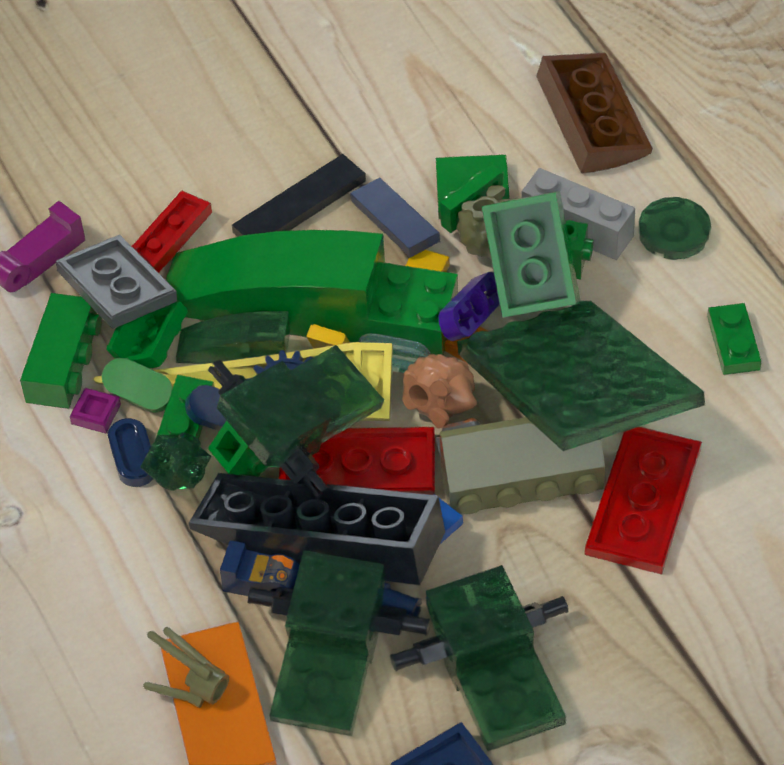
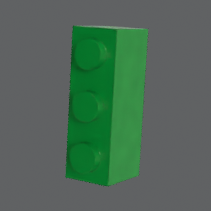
M57 293L50 294L20 378L26 403L69 409L74 395L80 393L82 370L84 365H89L91 361V343L93 337L100 334L102 318L82 297Z

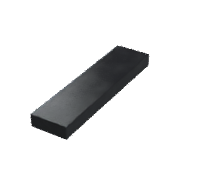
M341 154L233 223V234L238 237L275 231H290L366 182V173L347 156Z

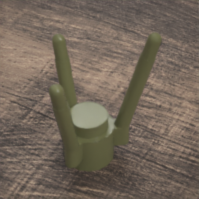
M165 627L163 633L180 649L154 631H149L147 637L190 668L185 680V684L190 687V692L151 682H145L143 684L144 689L188 701L198 708L203 705L204 701L212 705L215 704L223 695L229 682V676L225 674V671L210 663L171 628Z

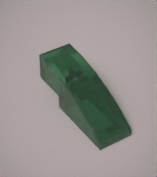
M258 311L237 313L212 318L185 327L180 331L176 363L208 364L214 363L217 360L224 362L279 354L281 350L287 353L291 330L289 312Z

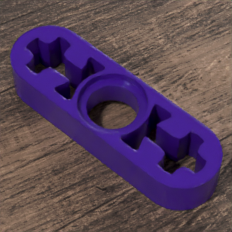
M487 272L472 278L440 311V329L448 340L456 341L472 335L500 305L494 272Z

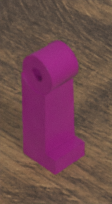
M57 201L49 208L50 216L10 249L0 252V286L10 293L16 292L23 286L28 285L53 266L57 260L65 257L86 241L81 217L61 201Z

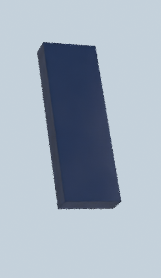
M380 177L350 193L352 203L409 257L440 242L439 232Z

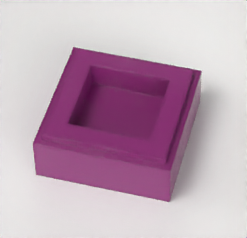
M84 388L70 415L71 425L106 434L121 406L120 397Z

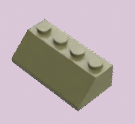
M596 406L440 432L441 478L448 505L460 514H473L479 510L496 507L509 508L519 503L537 500L550 501L560 496L584 495L604 489L605 462Z

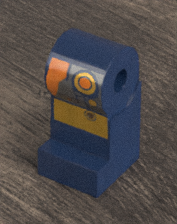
M230 540L220 568L223 592L248 596L251 586L270 591H276L278 587L295 589L302 568L291 557L279 554L267 555L246 550L245 543Z

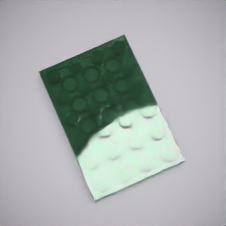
M591 300L579 301L577 304L571 305V307L557 311H545L540 313L538 317L525 321H512L505 324L504 327L492 331L476 332L469 338L457 341L458 355L562 451L705 405L704 391Z

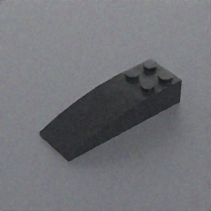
M226 473L217 474L188 523L191 530L227 545L232 540L245 543L246 550L267 555L279 554L291 557L300 564L301 568H306L309 565L346 577L421 585L445 534L439 496L326 484L330 487V491L324 493L326 495L317 500L305 484H295L292 480Z

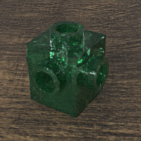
M188 433L157 435L140 468L165 489L171 491L195 488L203 479L205 468L212 456L200 447L201 442L196 437Z

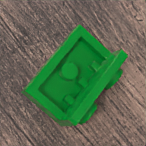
M177 301L118 326L106 347L107 351L115 359L127 358L149 369L160 367L168 356L167 352L175 336L182 328L181 324L188 309L180 301Z

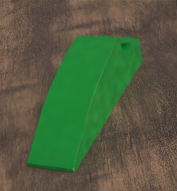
M348 230L275 231L226 239L177 252L166 277V281L177 292V301H180L188 309L185 318L306 337L310 326L315 324L345 333L350 343H392L394 352L425 357L430 354H442L444 356L447 338L440 329L439 313L458 294V274L385 263L383 233Z

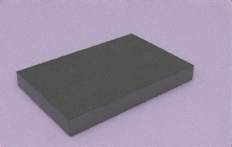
M121 235L56 261L58 273L112 329L177 302L176 290Z

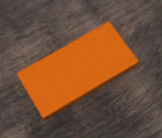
M239 621L181 635L187 643L210 663L225 671V674L229 676L226 690L213 705L204 701L203 705L198 708L188 701L173 698L189 765H277ZM169 638V639H166V640L169 641L171 644H173V645L176 646L178 649H180L176 644H174V643L172 642V640H171L170 638ZM161 648L170 687L190 692V687L185 684L190 668Z

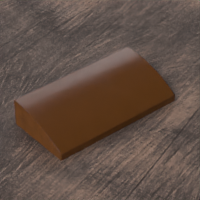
M606 52L542 56L536 77L581 173L619 167L651 154L653 148Z

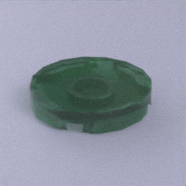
M667 197L650 203L642 211L638 222V233L641 243L651 253L655 254L656 251L664 254V258L671 260L687 259L700 253L705 248V243L709 241L711 235V222L704 208L694 201L680 197Z

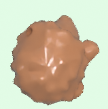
M430 354L427 357H419L413 364L408 365V369L404 372L402 400L405 407L409 410L416 408L420 414L426 415L438 429L447 425L453 415L471 410L477 404L476 398L473 395L475 391L473 373L470 371L467 363L458 361L455 357H445L442 354Z

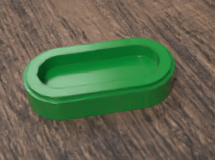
M116 358L110 361L102 372L103 385L110 394L119 396L120 399L149 412L158 413L166 409L173 385L165 375L127 358Z

